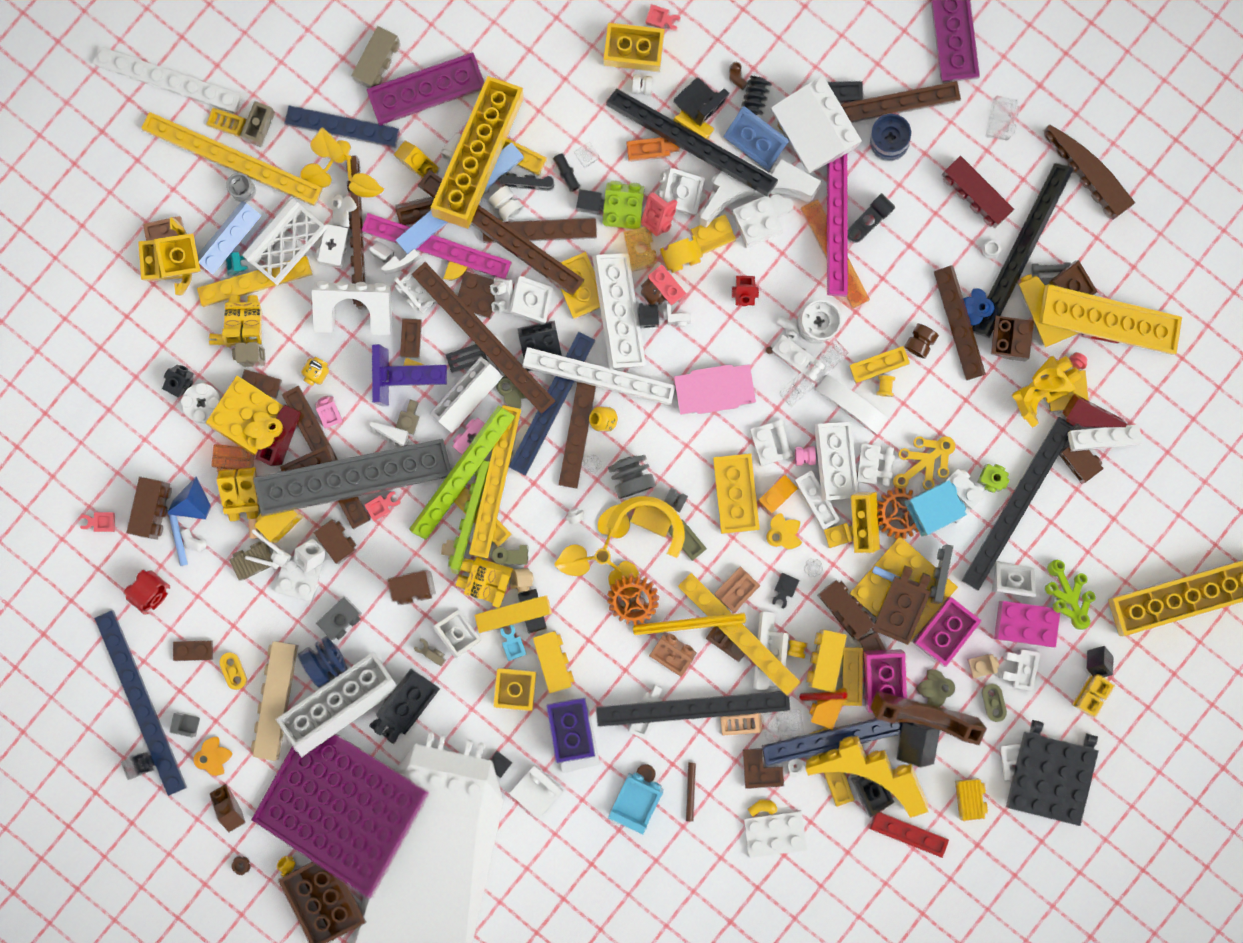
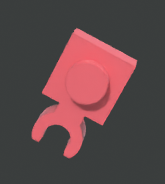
M651 4L645 24L661 29L668 25L671 30L677 31L678 26L673 25L672 21H680L681 17L679 15L669 16L668 9Z
M394 491L390 492L386 499H383L382 495L364 504L374 522L391 512L388 507L398 506L401 503L400 500L396 502L391 501V497L396 494Z
M94 512V518L89 515L80 516V518L88 520L86 526H80L81 529L88 530L94 526V532H115V513Z

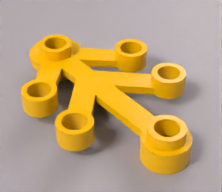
M920 436L916 437L913 440L914 447L935 448V450L929 454L912 452L906 448L901 449L898 452V457L901 460L913 459L921 461L905 474H897L893 478V485L898 489L906 488L909 480L926 467L925 480L922 482V487L925 490L934 487L933 471L935 459L941 455L940 468L937 470L938 477H948V458L955 450V441L948 436L941 437L938 441L926 440ZM917 439L922 440L923 443L921 446H918L916 444ZM944 442L949 444V449L943 448ZM902 451L907 452L908 456L906 458L901 456ZM941 469L946 470L945 476L940 474ZM899 478L905 480L903 485L898 483ZM926 481L931 482L932 485L930 488H927L925 486Z

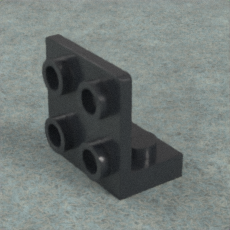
M697 77L674 98L673 102L695 123L701 126L725 103L730 93L725 88L719 93L717 91L714 92Z
M555 321L546 322L543 325L536 324L517 328L523 359L527 347L562 356Z

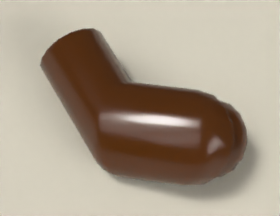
M733 62L729 68V79L743 91L747 87L748 82L741 78V64Z

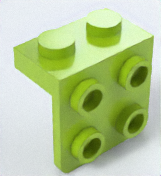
M619 181L607 182L603 225L639 229L645 186H641L638 183L622 184Z

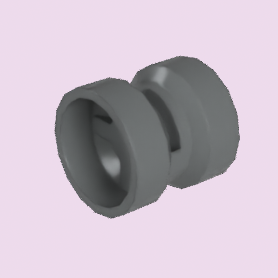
M671 487L664 502L680 513L688 496L684 493H677V490Z

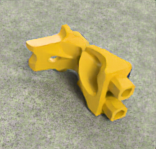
M1067 355L1059 360L1054 356L1049 357L1032 377L1033 382L1012 394L1022 418L1026 419L1032 428L1039 423L1036 416L1039 401L1046 397L1047 403H1050L1076 389L1074 383L1082 378L1080 371L1076 367L1068 372L1066 371L1073 367Z

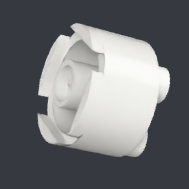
M199 383L185 391L181 404L184 413L190 419L205 424L223 396L212 386ZM202 400L205 401V405H206L205 407H202V406H201V405H202V404H201V401H202Z

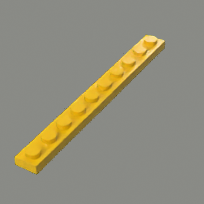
M148 113L141 127L144 132L235 172L243 173L253 180L312 206L316 205L323 190L322 187L154 113Z

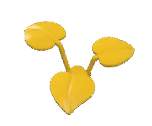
M323 128L319 130L312 139L310 147L318 156L324 158L329 156L331 160L324 169L316 163L305 165L300 173L303 180L322 188L328 187L331 184L332 178L326 172L334 161L337 163L347 161L348 180L351 181L349 189L354 194L370 198L384 191V188L367 174L357 173L352 177L351 156L349 155L351 145L344 140L336 141Z
M618 505L608 508L598 520V531L601 534L608 535L604 548L598 549L595 556L587 557V551L584 547L577 544L570 545L562 551L555 562V567L567 575L582 576L590 569L588 560H596L599 564L608 563L615 569L610 572L608 577L610 586L615 584L617 578L622 581L623 575L629 578V575L632 573L633 578H636L639 574L636 566L629 561H623L617 567L610 561L611 553L607 549L611 536L618 539L628 533L630 521L627 514L623 517L617 531L606 527L612 512ZM628 587L627 589L633 590L636 587Z

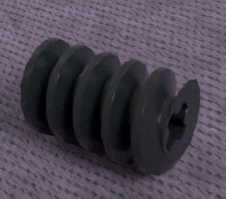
M750 76L751 79L748 80V87L745 90L747 94L743 97L745 101L742 102L741 106H745L755 115H763L764 112L759 110V108H765L766 105L761 101H767L768 98L763 94L770 92L765 87L771 86L772 83L758 76Z

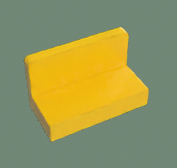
M682 110L678 116L674 117V121L706 139H709L715 129L706 122L699 126Z

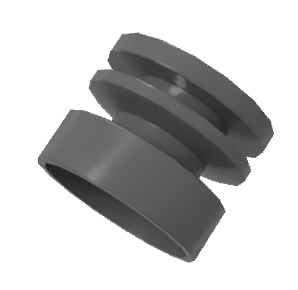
M646 455L630 456L608 467L609 473L618 471V474L611 476V479H621L622 481L615 486L618 499L635 495L656 486L653 475H643L642 472L650 467L649 464L641 466L639 464L647 460Z

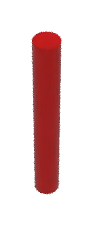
M847 692L801 693L799 695L801 701L846 700L848 697Z

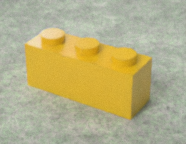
M858 492L851 495L854 553H874L880 549L877 492Z
M553 631L534 637L533 641L549 694L572 687L571 683L575 681L572 671H568L566 664L569 663L567 654L561 651L560 646L563 645L561 635Z

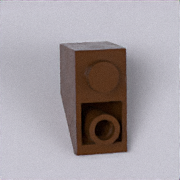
M227 784L209 793L217 820L228 832L246 823L242 809Z

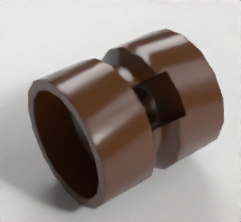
M918 323L912 332L913 337H909L904 348L915 356L926 359L931 350L929 346L934 345L939 335L933 329Z

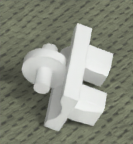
M496 277L494 278V284L490 285L491 293L495 295L492 311L511 314L509 313L513 294L512 279Z

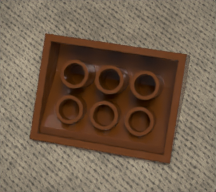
M312 861L278 879L309 943H329L366 923L347 883Z

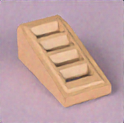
M761 713L720 717L722 736L762 732ZM745 718L747 719V729H744L743 719ZM751 718L755 719V728H752ZM735 719L739 720V730H736ZM727 720H731L732 730L728 731Z

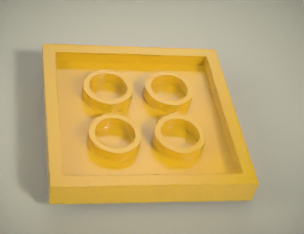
M236 376L205 424L252 455H255L258 451L256 449V438L247 436L244 433L245 427L249 423L254 422L253 414L256 412H265L271 418H276L283 405L241 377Z

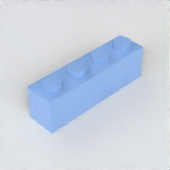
M242 201L197 255L199 264L211 274H214L261 215Z

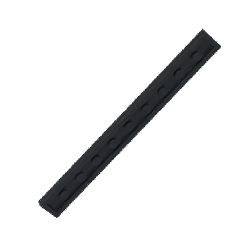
M617 88L606 101V106L767 197L778 183L777 178Z
M1054 163L987 297L994 304V312L988 317H983L979 324L973 325L972 329L975 334L990 338L994 330L995 316H1001L1073 172L1070 166Z
M1057 417L961 580L963 583L979 591L1068 440L1067 433L1073 431L1076 426L1068 423L1061 417Z
M783 691L598 706L596 707L597 726L604 727L790 711L789 695L787 696Z

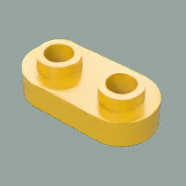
M232 652L223 654L219 664L227 685L233 690L242 689L247 683V676L239 656ZM230 658L234 661L232 666L228 665V659ZM236 676L241 679L239 684L235 683L234 679Z

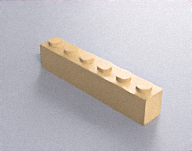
M273 641L272 645L268 647L267 656H270L269 664H266L264 669V675H267L266 682L261 687L263 699L262 702H259L257 710L260 717L259 722L256 721L254 733H257L256 740H253L251 744V752H253V757L279 760L284 731L276 719L288 710L299 645Z

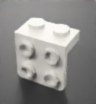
M415 269L401 281L396 277L394 279L396 282L394 287L403 298L405 296L408 297L406 301L415 312L419 310L423 313L436 302L411 275Z

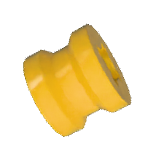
M789 640L787 655L805 658L804 650L808 643Z

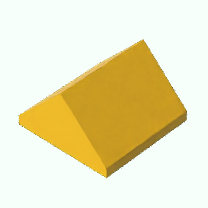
M193 233L154 239L162 278L182 277L200 272Z

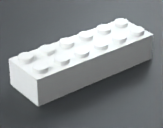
M372 652L281 715L276 721L302 757L389 697L397 685L375 653Z

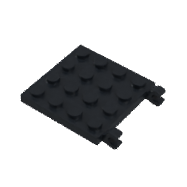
M1032 719L1030 732L1024 731L1006 807L1081 826L1099 752L1094 749L1098 736L1086 733L1084 746L1040 736L1044 722Z

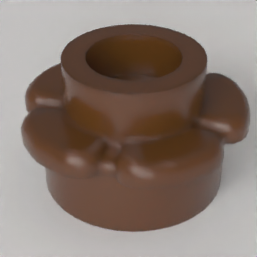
M237 856L234 858L231 868L237 875H244L249 872L251 865L247 857Z

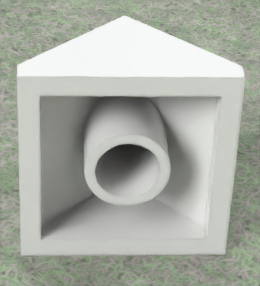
M996 562L992 592L1035 597L1034 568Z
M457 610L433 626L455 659L481 641L460 610Z

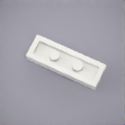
M812 470L794 480L823 530L840 521L830 501H822L821 486Z

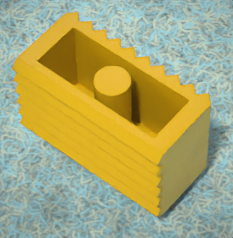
M979 778L956 780L955 787L959 819L961 821L985 819V814L988 813L987 802H983V794L986 793L984 782H981Z

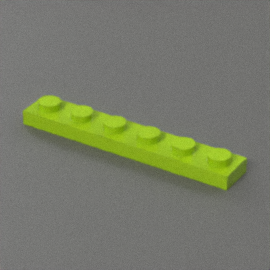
M483 461L474 474L477 479L470 487L469 494L472 496L470 501H466L464 512H467L465 519L460 521V537L455 538L453 548H456L455 554L450 556L448 566H450L451 573L459 575L483 493L489 468L488 461Z

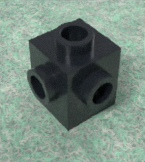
M178 364L171 369L168 368L164 374L165 382L162 389L179 398L192 386L193 381L191 379L194 373L189 371L187 367Z

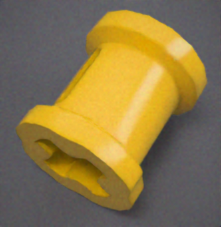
M878 376L880 385L876 395L893 397V381H895L896 377Z

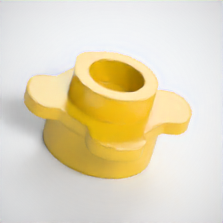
M284 856L278 861L276 868L281 872L280 875L284 877L292 872L296 862L293 861L292 856Z

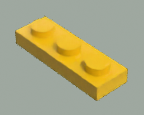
M904 346L851 364L849 368L856 384L909 365L910 362Z
M844 647L842 688L847 689L848 697L842 706H862L863 648Z

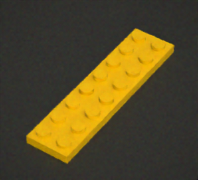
M1045 285L1039 324L1171 355L1177 354L1182 322L1181 316L1053 285Z

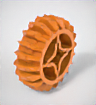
M894 488V494L891 490H888V497L884 494L880 496L884 502L877 501V505L881 506V508H877V511L880 512L877 518L881 519L878 525L881 526L883 524L885 526L881 529L882 533L887 529L889 530L887 533L888 537L895 533V539H898L900 534L903 539H906V532L910 537L914 536L912 529L917 533L919 532L914 521L911 525L908 523L909 511L902 514V519L900 516L892 518V516L898 513V508L900 510L907 509V507H903L897 502L896 498L909 500L913 498L911 497L913 490H909L906 494V488H902L901 493H899L898 488ZM891 501L893 512L888 517H885L886 506ZM897 520L905 529L894 528L889 522Z
M632 573L629 575V578L623 575L622 581L617 578L615 584H611V590L607 594L610 597L607 599V603L611 604L609 610H615L613 616L619 615V621L626 619V624L633 621V624L636 625L638 620L643 624L645 618L651 619V614L654 615L656 613L655 608L659 606L657 602L659 595L656 594L658 589L652 588L653 582L647 583V577L641 580L640 574L636 578H633ZM628 587H636L633 590L627 589ZM642 591L647 595L649 603L645 602V599L641 597ZM636 594H637L636 600H634V601H632V602L630 603V598H631V599H632V597L635 598V596H636ZM618 595L626 603L625 607L620 604Z

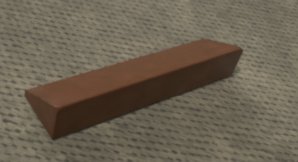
M431 196L395 205L399 224L409 225L418 222L431 211L434 198Z

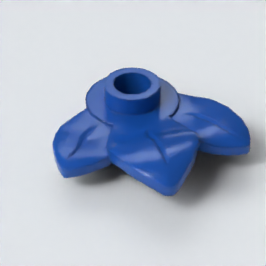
M973 288L971 297L963 298L971 326L979 324L983 317H988L994 312L993 302L986 297V293L982 289Z

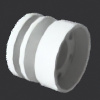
M817 300L810 303L799 313L797 318L799 334L811 343H822L829 340L838 333L842 325V316L839 309L827 300ZM816 319L822 323L819 327L817 324H814Z

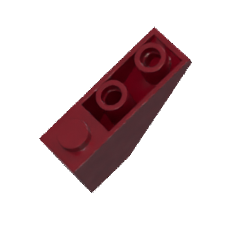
M287 405L282 407L276 417L283 426L281 434L274 437L272 445L259 449L255 459L269 466L283 464L301 415L300 411ZM272 424L269 429H275L276 425Z

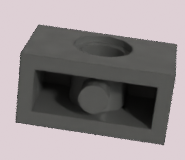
M343 597L316 624L331 640L336 638L340 640L347 633L345 629L351 625L353 627L361 620L359 616L362 613L347 597ZM339 614L345 617L343 625L336 623V617Z

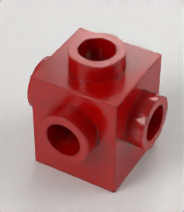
M736 276L735 286H732V298H735V305L755 306V298H759V287H756L755 276Z

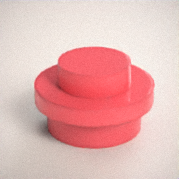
M1075 352L1069 357L1073 368L1076 367L1078 370L1086 368L1088 359L1083 354Z

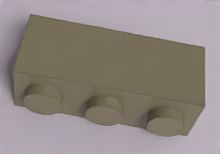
M377 26L351 75L353 80L368 88L381 84L384 70H388L392 62L391 57L393 53L396 54L399 50L400 40L398 36Z

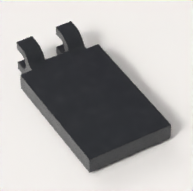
M411 668L376 713L378 719L372 721L369 727L380 736L383 735L389 742L394 744L401 733L406 735L440 688Z

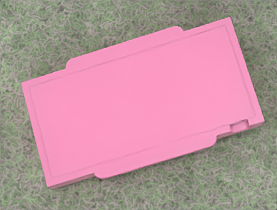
M750 364L736 367L724 365L693 370L691 374L674 376L680 415L695 412L704 414L735 409L739 405L756 403Z

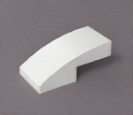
M413 249L401 261L394 256L381 269L385 274L398 272L417 262L421 256Z

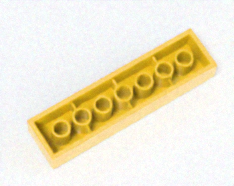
M487 76L431 205L432 217L469 229L524 99L522 87Z
M1243 560L1109 598L1108 602L1118 635L1127 636L1243 602Z

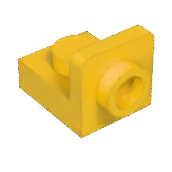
M847 523L823 530L829 548L853 541V528L848 526Z

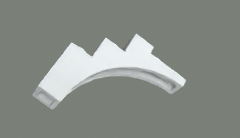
M782 159L778 165L774 164L770 173L763 170L778 179L777 185L770 194H783L811 203L820 189L821 181ZM720 171V173L716 172L711 181L713 183V192L708 199L709 204L707 207L704 206L699 213L700 225L707 228L714 217L729 205L750 196L761 195V193L723 171Z

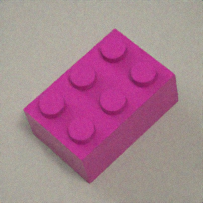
M948 597L912 643L940 665L947 667L982 620L955 599Z
M999 601L994 639L1056 648L1060 613L1055 612L1050 607Z
M902 649L863 651L865 708L868 713H873L870 705L877 691L907 699L906 653Z

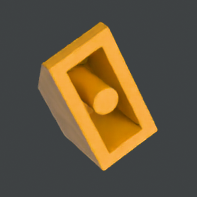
M784 475L758 502L771 515L798 487Z
M840 688L835 690V692H847V689ZM818 700L816 704L812 703L809 714H811L810 722L833 730L845 700Z

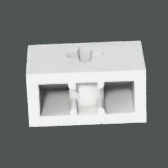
M325 224L327 229L320 236L322 243L321 247L317 248L316 258H318V262L322 265L343 269L350 231L348 228ZM334 242L336 247H332L331 250L328 246Z

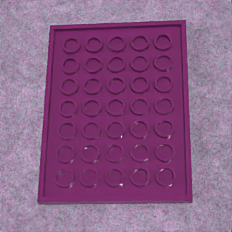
M335 733L302 757L292 745L251 820L366 897L372 898L430 792Z

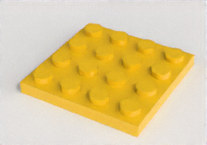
M901 536L896 539L874 564V566L901 577L903 568L906 565L913 569L909 579L919 583L922 573H925L931 577L926 589L930 590L931 586L935 584V578H933L935 566ZM873 566L849 594L854 596L864 608L877 618L892 582L872 573ZM947 578L942 603H931L932 597L928 598L910 642L934 616L944 601L958 588L950 579Z

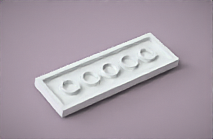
M629 253L595 255L592 258L610 369L646 366Z

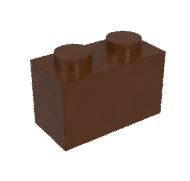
M1068 445L1059 454L1081 484L1086 483L1104 469L1100 458L1097 455H1093L1090 450L1071 451L1070 445Z
M332 519L316 530L314 534L335 564H340L357 551L355 549L357 544L351 536L347 538L343 532L346 529L342 523Z

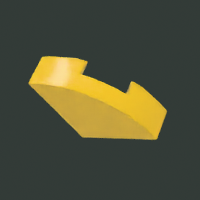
M449 261L443 279L447 281L457 279L464 275L468 267Z

